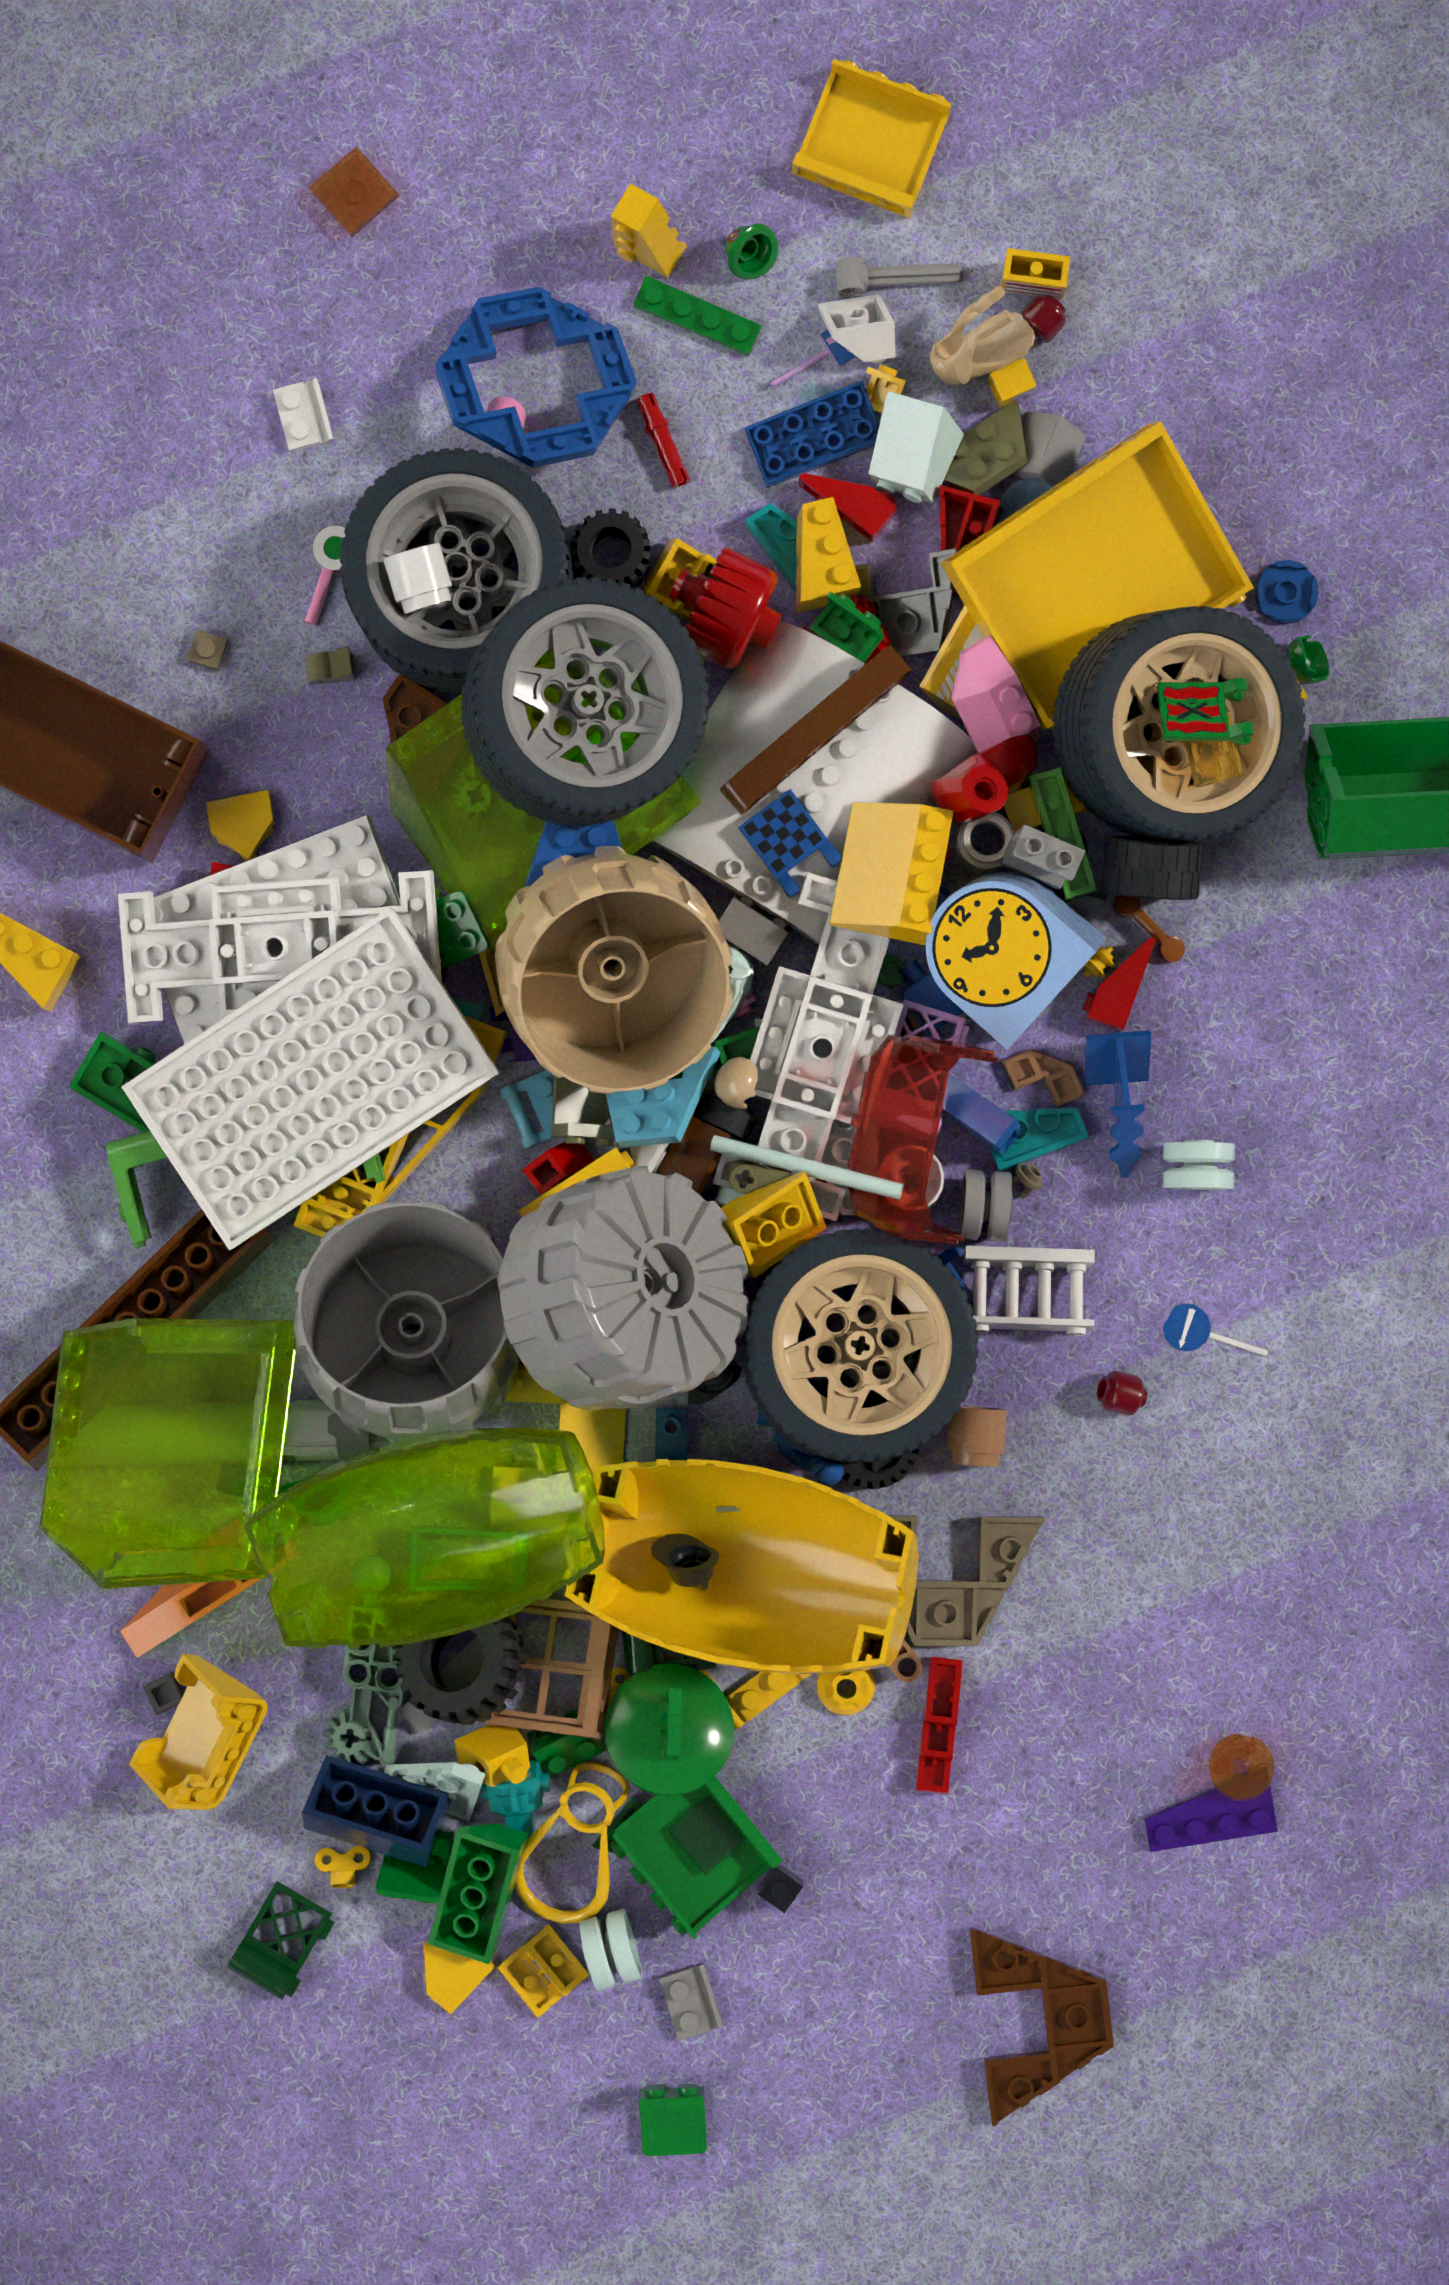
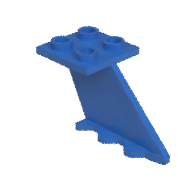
M1151 1030L1086 1035L1085 1086L1114 1084L1115 1106L1111 1107V1111L1116 1116L1117 1122L1110 1127L1111 1137L1118 1141V1144L1109 1150V1158L1118 1164L1121 1178H1128L1132 1169V1163L1142 1157L1141 1147L1133 1143V1141L1143 1134V1125L1134 1119L1145 1111L1144 1104L1131 1105L1128 1083L1149 1081Z

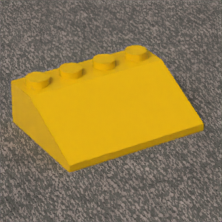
M853 802L829 925L926 945L927 934L932 932L933 926L930 923L936 910L954 811L923 804Z

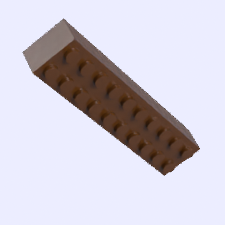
M201 1209L0 1402V1436L33 1469L38 1471L273 1242L268 1232L262 1229L229 1251Z

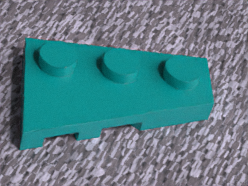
M1053 1108L1032 1111L1005 1110L1007 1114L1020 1122L1021 1134L1002 1158L992 1150L990 1152L998 1172L1088 1140L1089 1135L1078 1108Z

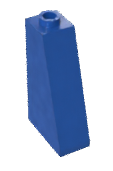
M929 1059L927 1060L932 1072L940 1069L938 1065ZM921 1063L915 1074L911 1077L912 1082L928 1075ZM941 1073L935 1076L938 1083L941 1077ZM949 1074L938 1111L1002 1158L1021 1134L1020 1122ZM930 1079L915 1086L922 1099L933 1102L936 1089Z

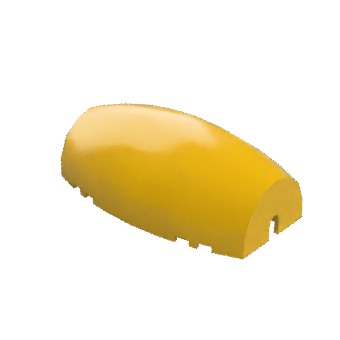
M656 1459L653 1462L638 1463L637 1461L596 1467L583 1522L589 1526V1536L586 1544L580 1541L577 1542L564 1595L588 1612L632 1636L668 1650L724 1666L761 1672L789 1674L849 1673L889 1667L897 1658L912 1611L919 1559L917 1536L900 1522L862 1503L860 1500L835 1491L828 1486L799 1476L759 1466L716 1460ZM735 1506L736 1508L742 1510L731 1512H717L716 1507ZM680 1533L697 1538L710 1548L718 1551L720 1559L714 1565V1573L711 1580H709L708 1589L702 1591L695 1587H682L675 1584L668 1568L652 1556L651 1546L653 1542L667 1534Z

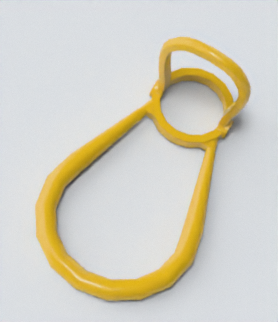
M594 1761L578 1764L571 1772L566 1792L564 1791L559 1800L560 1807L527 1838L514 1888L524 1904L542 1918L561 1924L579 1923L581 1920L597 1915L608 1900L610 1873L607 1826L611 1825L615 1811L626 1801L630 1793L629 1782L619 1771ZM584 1770H596L605 1773L621 1784L623 1793L613 1803L607 1792L596 1784L588 1782L575 1783L576 1776ZM586 1791L599 1797L606 1808L605 1819L598 1824H587L576 1819L568 1807V1800L575 1792ZM560 1816L577 1831L601 1834L596 1895L588 1905L579 1910L563 1911L549 1907L534 1896L527 1887L524 1877L525 1861Z

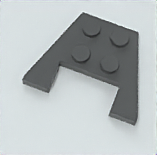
M960 549L929 553L933 587L877 596L873 564L855 566L861 584L857 595L866 596V598L872 601L877 611L875 616L881 621L880 626L886 629L891 638V643L889 644L892 645L901 657L939 651L947 637L955 588L940 563Z

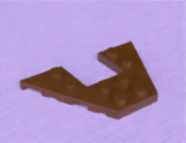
M970 1927L977 1996L1041 1989L1048 2051L984 2057L991 2124L996 2126L1000 2120L1018 2108L1025 2107L1029 2104L1030 2100L1038 2095H1043L1059 2084L1060 2080L1075 2070H1080L1089 2064L1093 2058L1104 2054L1114 2047L1107 1981L1098 1975Z

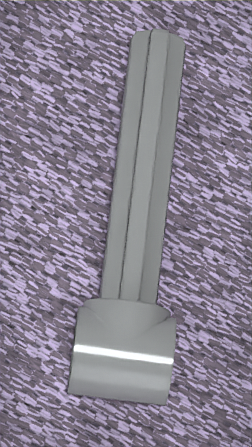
M845 257L835 262L837 295L842 298H848L850 294H854V297H860L867 292L868 287L944 284L957 283L960 280L958 264L867 267L866 262L859 257Z

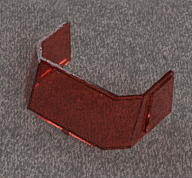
M889 1034L870 1057L868 1072L864 1074L857 1114L852 1115L851 1125L855 1127L847 1168L851 1171L903 1184V1190L900 1200L848 1187L855 1215L875 1223L874 1227L903 1239L958 1244V1241H964V1235L932 1223L925 1195L949 1071L960 1058L998 1063L999 1057L994 1056L995 1051L971 1044L916 1035L905 1037Z

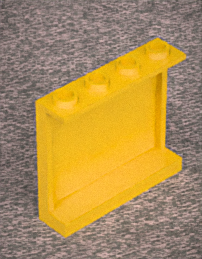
M833 59L830 75L801 149L796 153L792 163V174L910 218L950 115L952 103L947 102L939 94L931 93L928 95L920 92L910 83L901 82L899 84L888 80V77L881 72H867L859 69L855 63L849 60L838 61Z

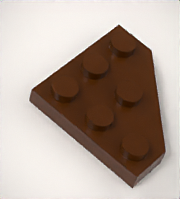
M399 673L382 698L399 786L425 805H428L467 748L468 742L463 734L464 725L461 723L462 713L410 678Z

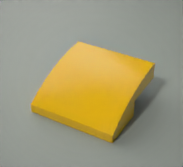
M549 1924L544 1926L496 1966L497 1970L536 2018H539L561 1997L568 1995L589 1976V1973ZM533 1960H534V1962L538 1965V1967H539L540 1969H538V1968L535 1966V1964L532 1962ZM543 1973L550 1980V1982H548L547 1979L543 1976Z

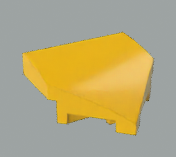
M269 790L206 802L212 836L216 837L219 844L225 845L237 852L246 861L254 859L256 856L255 851L268 836H272L274 833L272 826L275 824Z
M423 1942V1977L426 1993L448 2013L452 2014L495 1968L494 1962L491 1961L490 1964H486L429 1945L428 1942Z

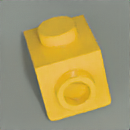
M882 364L879 365L878 369L867 367L866 373L871 375L866 391L874 411L883 413L888 392L901 395L906 380L896 377L898 370Z

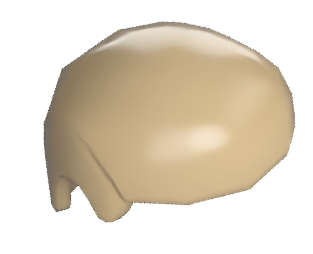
M735 1057L728 1060L719 1069L714 1081L717 1096L725 1104L733 1108L746 1109L747 1104L744 1101L756 1095L754 1088L758 1080L757 1067L751 1060L743 1057Z

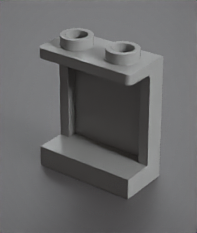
M1023 825L1012 835L1000 864L1060 890L1065 879L1069 881L1074 879L1085 850L1028 825Z

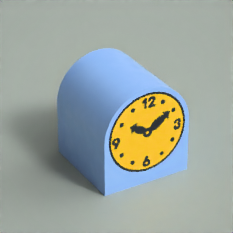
M998 871L974 879L949 896L941 904L930 923L933 926L932 932L927 934L926 957L932 977L946 996L1008 1050L1096 953L1107 938L1046 884L1019 872Z

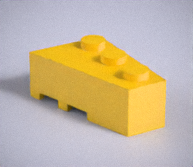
M631 183L611 215L614 248L617 249L616 253L622 259L631 263L635 259L669 278L687 245L676 239L679 234L678 230L674 227L670 229L667 225L670 217L659 199Z

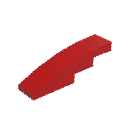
M930 1657L915 1791L948 1795L955 1729L958 1720L963 1660Z

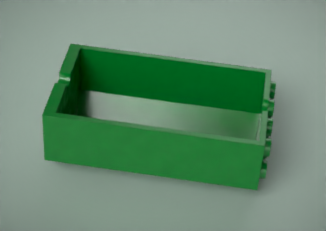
M1449 717L1309 725L1304 771L1308 802L1306 809L1307 824L1318 860L1449 853Z

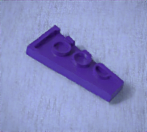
M1267 1767L1259 1768L1252 1773L1236 1778L1222 1786L1208 1790L1194 1798L1144 1818L1149 1851L1155 1852L1278 1832Z

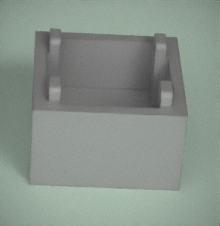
M746 896L733 897L719 920L727 940L766 965L774 961L793 931L792 928L786 925L785 921L778 917L775 918L760 909Z

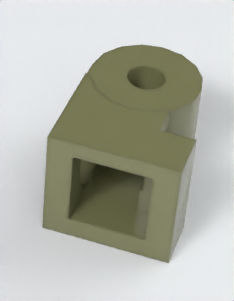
M349 647L337 648L336 651L315 653L305 658L309 684L317 685L355 680L352 652Z

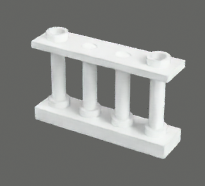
M965 1246L963 1265H971V1269L974 1270L973 1319H976V1333H989V1329L1067 1331V1336H1086V1332H1091L1095 1320L1083 1319V1273L1086 1272V1269H1091L1095 1263V1250ZM990 1266H1003V1270L1006 1271L1005 1317L986 1316L987 1270L990 1269ZM1022 1267H1035V1271L1038 1272V1318L1018 1317L1019 1271L1022 1270ZM1054 1268H1067V1272L1070 1273V1319L1051 1318V1272L1054 1271Z

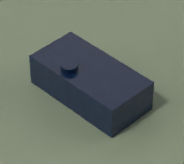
M326 1755L302 1811L304 1829L427 1867L449 1811V1794Z

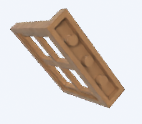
M528 1596L527 1598L502 1597L500 1610L505 1613V1617L512 1619L516 1625L518 1612L551 1616L545 1658L526 1657V1664H521L520 1668L543 1671L536 1714L503 1710L500 1714L492 1712V1718L483 1723L603 1740L604 1722L608 1707L619 1629L574 1602ZM559 1617L591 1621L585 1664L552 1660ZM550 1672L583 1676L577 1719L544 1715Z

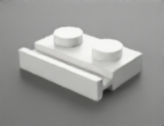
M317 378L312 379L313 381L300 382L273 390L290 453L334 441Z

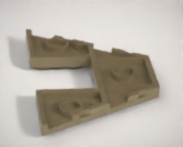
M888 1515L912 1530L917 1536L916 1515ZM979 1516L977 1580L917 1579L912 1611L906 1630L911 1643L914 1646H978L985 1634L988 1623L992 1621L998 1610L997 1606L1005 1591L1009 1589L1022 1559L1029 1552L1030 1549L1028 1548L1041 1524H1044L1045 1518L1042 1516Z

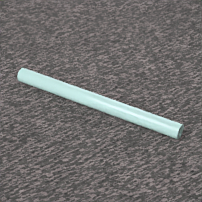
M717 1135L713 1136L710 1151L794 1173L803 1171L809 1177L900 1200L903 1184Z

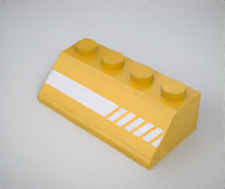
M965 605L919 685L943 712L959 719L961 718L951 698L956 675L961 663L959 662L960 655L963 650L984 638Z

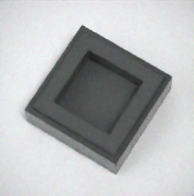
M173 1671L143 1686L156 1716L179 1705L184 1695Z

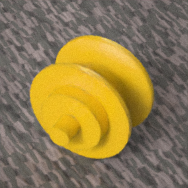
M1100 946L1083 966L1086 970L1083 975L1086 978L1092 975L1095 978L1100 976L1104 979L1106 976L1103 970L1107 966L1115 968V964L1112 962L1114 958L1110 954L1113 949L1110 946L1106 949Z

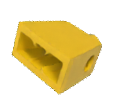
M486 1725L454 1740L458 1764H471L477 1767L480 1772L485 1773L483 1783L487 1786L495 1787L507 1780L514 1784H519L526 1778L527 1771L530 1768L526 1741L517 1728Z

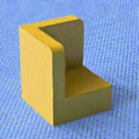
M1025 358L1007 365L1002 370L990 372L987 380L1000 409L1012 403L1015 397L1036 388L1035 379Z

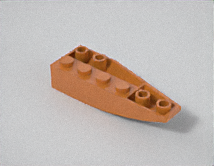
M263 1501L213 1533L120 1630L136 1658L301 1554L269 1501Z

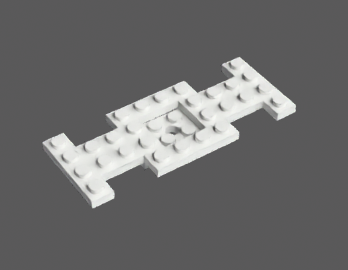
M433 870L398 873L401 906L341 910L339 878L336 877L210 887L213 919L155 923L153 892L118 894L128 1023L163 1020L161 988L218 984L220 1016H228L278 982L270 980L283 979L389 907L394 909L442 982ZM273 938L279 939L283 945L282 953L277 957L272 956L268 950V944Z
M807 872L798 904L828 912L829 915L810 975L785 967H778L750 1060L757 1067L758 1080L754 1088L756 1095L771 1100L758 1146L821 1163L834 1120L862 1128L866 1127L904 1004L873 995L890 938L829 925L837 881ZM818 1039L830 1041L832 1045L831 1053L826 1057L815 1055L813 1052L815 1041ZM722 1154L715 1172L713 1184L733 1189L726 1177L727 1169L734 1161L745 1159ZM744 1169L742 1174L735 1175L739 1184H742L743 1179L750 1178ZM807 1176L822 1217L837 1221L846 1189Z

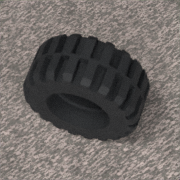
M449 1596L440 1598L438 1605L430 1602L423 1607L424 1614L422 1616L415 1614L409 1620L412 1627L409 1631L403 1630L400 1639L404 1640L403 1646L396 1650V1658L401 1659V1665L396 1666L397 1677L403 1678L405 1681L400 1685L404 1695L411 1696L410 1703L416 1709L423 1710L425 1715L453 1724L474 1725L475 1721L485 1722L491 1719L492 1712L500 1714L507 1708L504 1701L507 1698L514 1700L518 1693L514 1687L517 1681L523 1683L525 1673L520 1672L521 1664H526V1653L520 1652L519 1648L524 1646L522 1635L515 1633L517 1629L516 1624L512 1619L505 1617V1613L500 1609L467 1596H457L456 1599ZM464 1630L473 1631L479 1636L484 1648L482 1670L476 1680L465 1689L460 1691L449 1690L445 1687L439 1675L438 1662L442 1648L455 1634Z

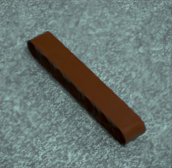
M892 645L887 646L730 778L720 788V792L738 813L743 815L911 673L912 669Z

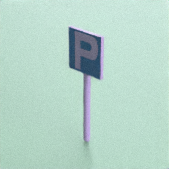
M826 330L820 334V337L828 349L774 379L770 385L772 387L779 385L830 354L839 367L857 356L835 341L829 331Z

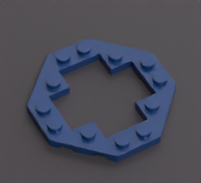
M541 287L478 298L471 314L465 322L463 321L451 339V344L444 355L442 354L435 364V374L452 425L532 468L593 456L631 397L637 383L618 328L607 322L603 325L590 318V313L568 301L564 304L552 298L551 292ZM548 321L556 347L587 341L603 389L576 394L575 402L582 422L524 434L515 406L484 412L468 364L496 359L497 351L490 331Z

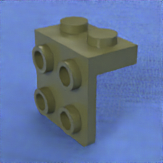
M554 1076L551 1137L566 1138V1144H585V1139L595 1140V1146H614V1141L616 1140L606 1094L588 1091L587 1087L572 1082L565 1077L557 1078Z

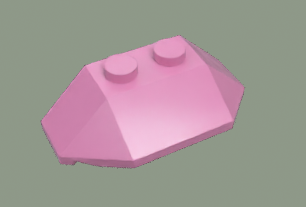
M988 635L963 650L960 655L959 662L961 663L956 675L951 700L976 750L981 752L1006 739L1020 735H1031L1034 743L1040 740V723L1015 671L992 637Z

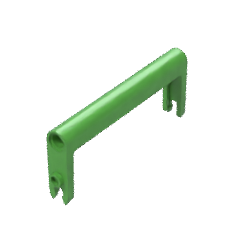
M150 1130L110 1141L106 1146L108 1160L121 1202L118 1206L119 1214L122 1221L127 1223L135 1249L140 1248V1245L141 1247L146 1246V1240L152 1237L134 1169L143 1166L145 1163L167 1158V1155ZM378 1153L363 1163L367 1179L374 1178L376 1183L385 1180L383 1166Z

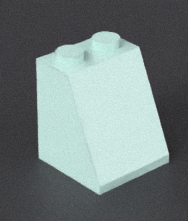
M889 391L886 396L868 474L877 484L876 488L878 490L882 489L890 495H893L894 492L901 493L905 498L915 503H921L922 500L934 503L939 492V485L943 483L964 434L944 407Z

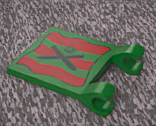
M1235 678L1225 682L1157 683L1164 741H1231L1238 745H1248L1251 742V736L1254 734L1253 724L1251 722H1241L1229 726L1225 698L1232 701L1243 700L1244 692L1248 688L1244 678Z

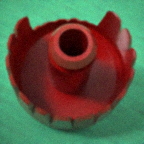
M725 547L721 550V554L717 556L716 566H713L710 572L712 576L723 583L701 573L696 577L690 574L691 569H682L669 597L674 604L677 600L684 603L683 609L691 612L689 620L695 626L690 624L684 626L690 633L688 636L694 640L697 646V653L725 669H733L740 663L750 642L764 649L767 648L782 614L768 607L778 583L776 572L733 549Z

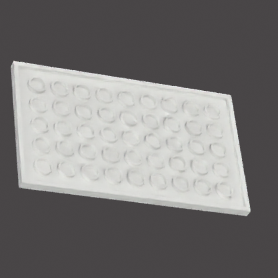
M389 907L123 1085L122 1089L230 1251L501 1072L394 909Z

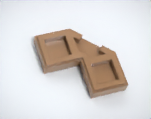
M1029 1049L1001 1062L1013 1091L1043 1079L1055 1107L1086 1095L1074 1066L1064 1061Z

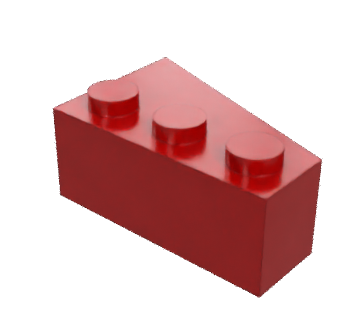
M939 485L941 551L962 549L1000 523L1003 514L1000 500ZM955 589L954 597L960 598L959 594Z

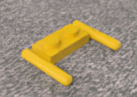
M706 1669L698 1670L713 1680ZM759 1671L728 1696H725L733 1714L734 1730H738L811 1674Z

